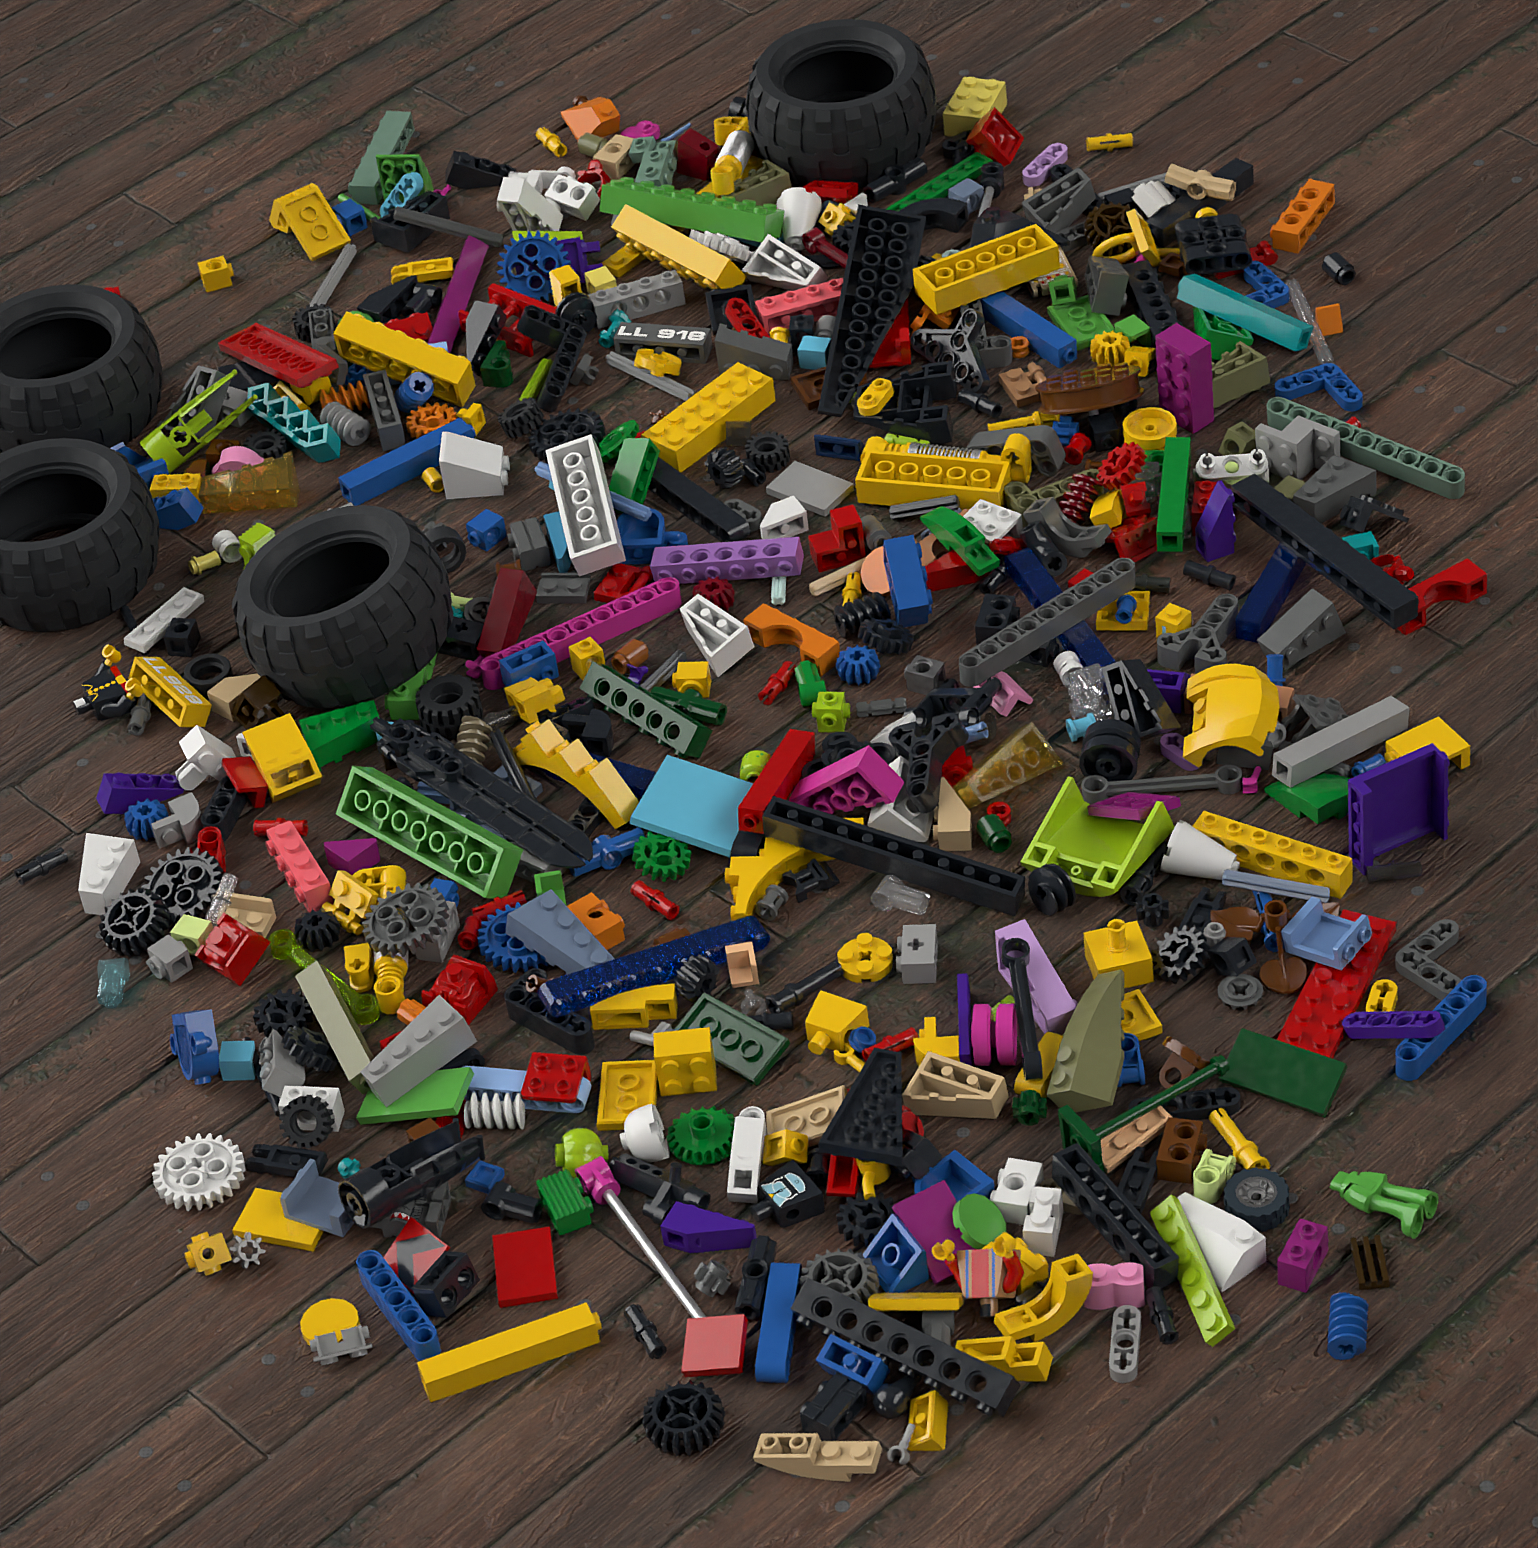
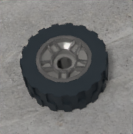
M1265 1168L1244 1169L1240 1173L1232 1175V1178L1226 1182V1187H1224V1210L1246 1221L1257 1231L1265 1232L1268 1229H1274L1285 1221V1217H1288L1290 1208L1289 1187L1285 1183V1179L1280 1177L1278 1173L1271 1172Z

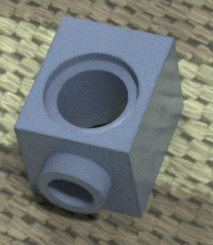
M967 178L948 189L949 198L967 202L968 215L981 208L984 196L982 185Z

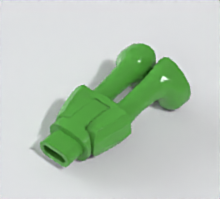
M1343 1171L1338 1172L1330 1184V1189L1340 1192L1341 1198H1344L1345 1201L1366 1213L1379 1211L1399 1218L1401 1220L1402 1232L1407 1237L1416 1238L1421 1232L1424 1218L1431 1219L1436 1212L1438 1194L1433 1191L1392 1185L1387 1182V1174L1360 1172L1358 1175V1172L1355 1171L1350 1174Z

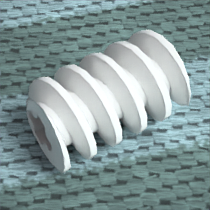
M473 1092L470 1100H467L465 1103V1127L470 1128L474 1123L475 1128L480 1129L485 1123L486 1128L492 1129L496 1123L499 1129H503L507 1123L509 1129H515L518 1124L520 1129L523 1130L525 1125V1104L520 1093H517L515 1101H511L509 1093H506L503 1101H500L498 1093L494 1094L492 1101H489L487 1093H483L481 1101H478L476 1093Z

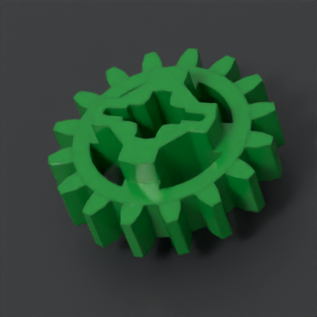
M648 831L647 838L640 836L639 841L635 842L632 861L636 862V869H643V876L651 874L653 881L657 877H661L662 882H666L667 877L674 881L677 874L683 876L685 869H689L691 850H687L688 843H680L681 841L658 833L654 835L651 831Z

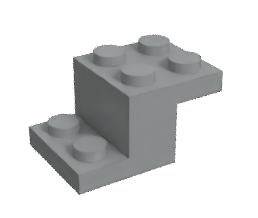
M1297 416L1282 431L1262 423L1255 428L1256 452H1258V449L1265 452L1269 472L1285 478L1289 475L1302 480L1313 468L1320 469L1333 455L1340 457V431L1304 417Z

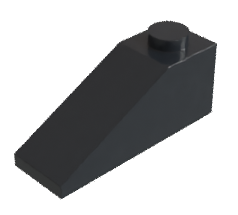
M411 275L370 294L359 304L357 311L370 315L374 322L382 324L396 319L402 313V308L413 297L414 287L418 283L417 276Z

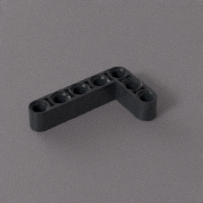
M528 305L524 308L517 324L518 331L557 350L537 400L540 409L545 412H554L565 393L587 333L583 327L537 306Z

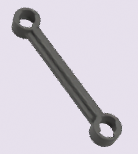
M1223 765L1213 774L1108 782L1102 776L1092 775L1086 777L1081 783L1082 797L1085 802L1093 804L1108 799L1109 796H1117L1126 792L1158 793L1216 788L1220 793L1230 795L1241 790L1242 771L1235 765ZM1228 778L1235 779V780H1232V781H1226V780H1228Z

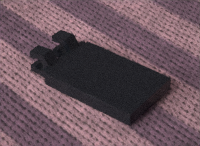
M246 362L218 367V371L225 375H228L234 369L237 370L238 374L231 379L229 386L248 392L249 387L270 383L274 388L279 381L291 387L290 383Z

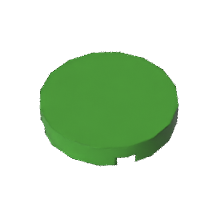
M976 1193L967 1194L955 1204L952 1212L953 1223L956 1229L959 1228L963 1233L961 1235L962 1239L973 1248L982 1249L1006 1232V1223L1001 1211L987 1197Z

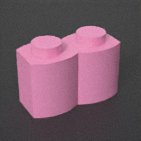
M1101 1263L1087 1265L1093 1272L1091 1289L1084 1302V1307L1093 1310H1104L1114 1306L1132 1305L1140 1308L1145 1305L1143 1265L1137 1263H1120L1114 1266Z

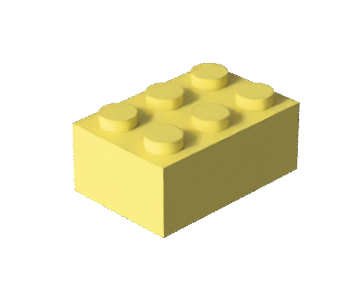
M963 77L943 112L945 136H956L964 131L972 130L975 124L993 107L1002 114L1007 105L1006 83L995 79L986 80L975 77Z

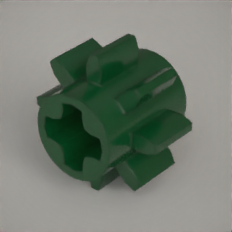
M1034 1090L1022 1091L1020 1098L1013 1097V1118H1018L1019 1122L1026 1126L1038 1124L1040 1118H1046L1047 1099L1041 1098V1095Z

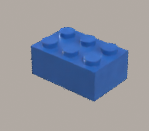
M914 535L888 539L883 542V562L897 625H902L903 628L928 623V614H932L931 604H933L931 591L927 589L926 585L928 580L926 568L921 563L920 543H915Z

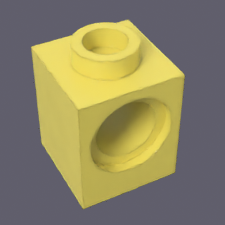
M606 266L584 273L589 294L617 286L616 279Z

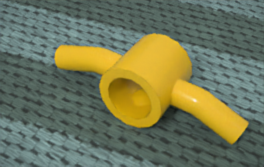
M855 1158L863 1176L864 1199L868 1200L870 1196L876 1197L874 1185L883 1183L889 1178L891 1174L889 1164L862 1161Z

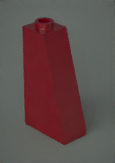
M500 567L477 651L484 658L513 646L517 642L537 594V590L522 570Z

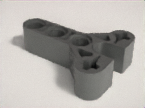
M1221 594L1216 597L1194 627L1176 633L1161 634L1157 638L1158 663L1163 667L1180 671L1188 660L1194 659L1195 674L1216 665L1227 664L1226 651L1220 646L1238 624L1237 597L1232 594Z

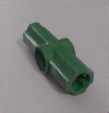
M654 686L651 690V693L693 719L720 726L725 721L727 713L726 704L703 699L702 695L694 689H686L684 693Z

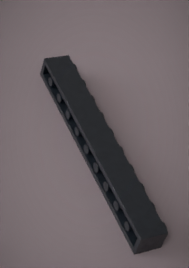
M1254 473L1231 485L1235 502L1232 503L1234 508L1392 629H1396L1418 617L1419 600L1413 591L1407 589L1397 579L1383 571L1380 566L1367 559L1364 554L1359 553L1347 541L1342 540L1331 529L1318 522L1315 517L1302 510L1299 505L1293 503L1282 492L1269 485L1266 480L1261 479Z
M773 796L762 816L764 836L1005 914L1015 916L1025 897V876Z

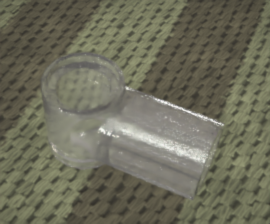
M887 875L871 895V901L874 906L882 911H890L895 907L914 914L924 915L930 897L929 893L904 886L899 878Z

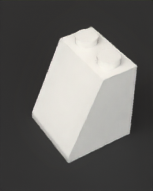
M442 432L439 465L446 499L504 495V485H508V473L506 470L510 469L509 457L504 456L503 446L451 432Z

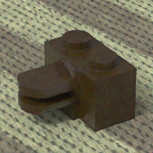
M264 675L242 691L231 713L246 730L256 727L261 722L264 724L286 715L276 703L281 692L273 681L268 680Z

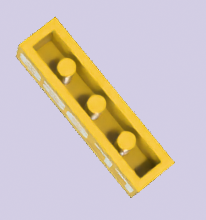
M160 657L134 658L128 679H137L141 683L143 693L179 727H195L196 725L205 727L212 707L210 702Z

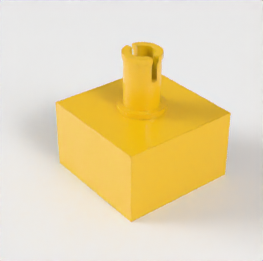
M1114 919L1108 922L1106 928L1083 933L1085 957L1094 979L1098 974L1122 970L1124 972V988L1154 982L1152 956L1138 921L1124 923L1120 919Z

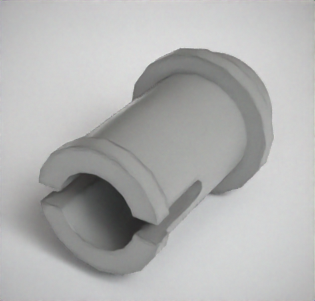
M1211 922L1204 928L1203 934L1208 939L1207 944L1210 948L1223 940L1226 935L1223 925L1218 922Z

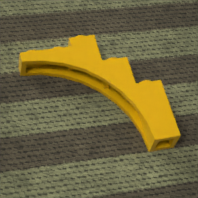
M550 719L541 724L537 720L525 729L528 734L520 739L522 742L512 749L520 765H533L546 769L572 784L603 813L614 829L630 821V817L639 801L608 758L599 763L596 759L593 760L578 738L571 743L567 739L564 740Z
M844 818L864 825V818ZM765 838L764 849H760L759 856L731 857L730 868H725V883L730 884L731 895H733V901L736 903L731 905L730 916L731 922H736L737 933H748L751 919L755 913L756 903L764 898L766 895L765 890L769 885H779L783 881V873L791 870L795 874L807 868V864L813 858L817 861H829L835 858L774 838Z

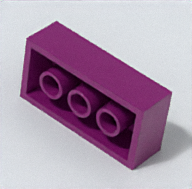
M1176 323L1155 336L1159 408L1169 411L1175 416L1176 422L1180 427L1194 434L1214 421L1211 343Z

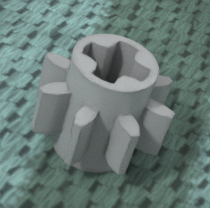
M245 1232L244 1239H241L239 1236H233L236 1243L233 1247H228V1250L233 1251L234 1254L231 1262L236 1263L241 1260L242 1268H248L249 1261L259 1265L260 1262L257 1257L260 1253H266V1250L259 1247L262 1238L258 1237L252 1240L251 1232ZM246 1245L252 1247V1253L247 1255L241 1253V1247Z

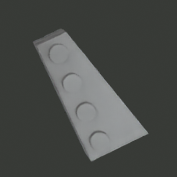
M438 995L361 1071V1074L373 1094L388 1107L436 1070H439L476 1043L477 1040L465 1019L445 999Z

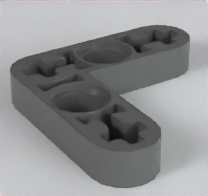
M1449 919L1439 920L1399 950L1395 956V968L1399 974L1441 1001L1461 982V979L1435 963L1434 960L1458 942V924ZM1423 945H1431L1434 947V949L1423 950L1420 947ZM1425 973H1433L1436 975V977L1427 979L1424 978L1422 975Z

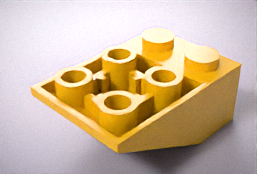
M290 713L242 732L254 762L268 785L267 791L272 803L321 783L322 775Z

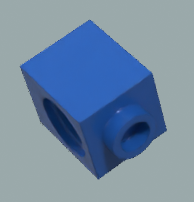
M485 509L466 523L469 543L486 552L507 537L504 517L488 509Z

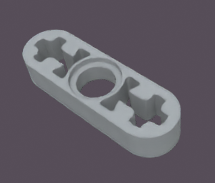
M1132 1305L1120 1306L1113 1314L1109 1370L1111 1378L1118 1383L1131 1382L1137 1376L1141 1314ZM1126 1318L1130 1319L1129 1329L1124 1328ZM1121 1340L1133 1342V1345L1128 1348L1119 1347L1117 1344ZM1121 1359H1126L1127 1361L1125 1370L1120 1369Z

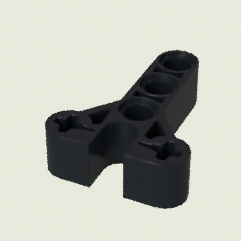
M954 713L933 717L932 728L927 736L924 735L916 721L899 725L889 733V741L898 755L909 760L906 794L919 813H929L937 807L940 795L942 766L958 747L964 745L969 738L968 731Z

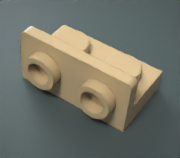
M223 892L221 898L224 907L213 926H218L217 921L224 912L266 938L276 920L272 900L264 897Z

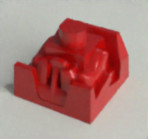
M993 107L975 124L966 142L974 145L975 153L979 152L992 159L993 162H998L1005 167L1012 162L1024 137Z
M223 912L217 921L218 926L214 927L205 940L206 945L201 944L195 956L205 965L238 986H241L271 941Z
M454 954L446 968L437 977L429 992L425 990L421 992L422 1005L427 1007L440 995L469 1025L498 991L494 977L485 965Z

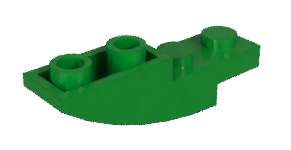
M940 506L920 516V520L948 551L954 549L978 577L999 567L1000 560L985 544V536L960 514Z

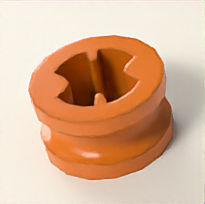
M1016 336L1010 338L1013 358H1023L1029 354V341L1026 337Z

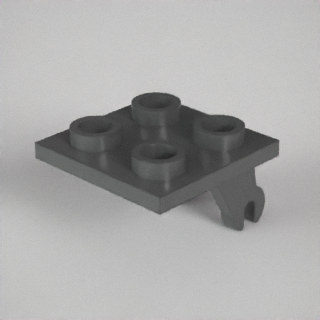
M1294 694L1293 700L1297 705L1280 723L1291 731L1305 718L1310 717L1302 730L1293 736L1292 743L1294 744L1349 717V715L1343 710L1341 703L1334 698L1328 697L1326 699L1311 694Z

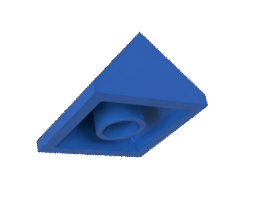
M892 1213L863 1253L864 1258H870L872 1265L877 1269L879 1284L886 1293H903L929 1280L926 1251L900 1218Z

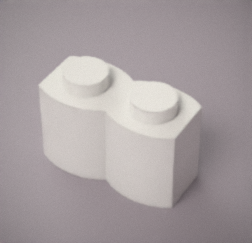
M1153 180L1146 185L1145 183L1140 184L1133 191L1135 195L1132 196V199L1149 219L1176 200L1161 181L1154 182Z

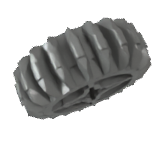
M839 1247L833 1253L826 1250L824 1256L816 1254L815 1261L807 1260L806 1268L801 1269L799 1290L802 1289L807 1278H810L867 1306L868 1299L873 1294L878 1293V1287L880 1286L877 1269L872 1265L870 1258H864L862 1252L854 1254L851 1248L846 1252H842ZM832 1308L825 1309L822 1315L824 1314L825 1317L830 1315Z

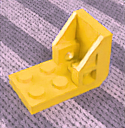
M311 183L273 201L269 219L273 228L285 233L293 231L311 262L345 247L346 244H350L351 239L317 185Z

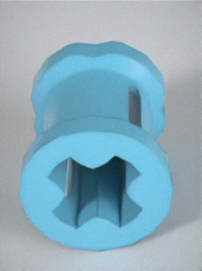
M1087 713L1086 717L1076 720L1066 719L1067 732L1072 742L1084 736V732L1089 725L1096 722L1093 713Z

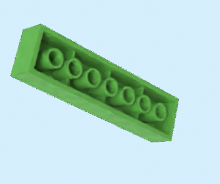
M630 177L611 180V183L603 184L601 190L599 212L619 215L626 204L662 224L704 232L708 231L715 234L719 233L725 236L763 242L768 234L776 239L782 237L784 210L777 209V205L763 204V206L756 205V201L753 200L735 201L736 198L732 196L717 198L714 193L702 192L701 195L696 194L695 190L682 188L680 191L675 190L672 185L654 186V182L651 181L637 183L634 182V178Z
M352 766L336 815L485 898L507 896L523 849L373 767Z

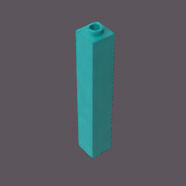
M1197 274L1183 276L1180 280L1177 299L1293 351L1307 349L1314 326Z

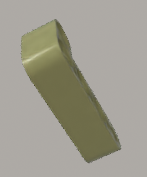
M1088 469L1078 474H1085L1099 480L1096 475L1100 472L1097 469ZM1072 476L1032 492L1022 482H1010L1004 488L1006 509L1022 514L1023 527H1026L1029 524L1024 518L1023 513L1036 500L1054 497L1059 506L1060 501H1067L1063 497L1064 492H1071L1067 487L1068 484L1075 482L1072 480ZM1103 485L1094 486V489L1099 493L1098 495L1090 494L1089 497L1094 502L1097 497L1104 494Z

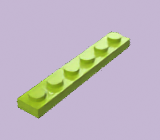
M1170 1195L1155 1207L1150 1214L1159 1235L1179 1256V1282L1205 1342L1214 1347L1235 1330V1327L1178 1198Z

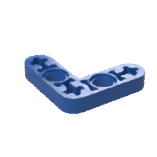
M1252 261L1249 267L1243 269V278L1256 290V292L1246 295V297L1258 302H1264L1262 304L1273 309L1288 303L1289 287L1263 263Z
M1332 363L1322 364L1275 382V397L1292 400L1325 389L1340 407L1346 411H1357L1363 405L1362 392L1337 365Z

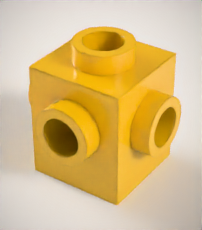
M829 202L818 222L825 226L824 231L832 236L833 230H837L838 225L844 226L845 221L852 223L856 217L850 214L851 209L846 205L839 203L837 206Z
M207 1231L191 1237L193 1243L187 1245L188 1252L184 1253L189 1268H195L198 1273L204 1271L205 1276L222 1270L220 1264L232 1260L222 1232L209 1236ZM205 1248H208L211 1252L208 1259H205L202 1255Z

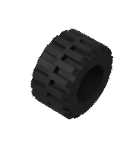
M460 674L436 676L435 679H430L426 681V684L421 685L420 691L416 693L415 702L420 725L430 734L435 732L445 739H455L460 733L459 728L462 724V717L474 716L479 719L483 718L477 684L467 676L462 677Z

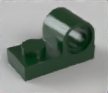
M496 340L480 367L483 386L504 388L513 383L510 353L507 351L506 342L503 340Z

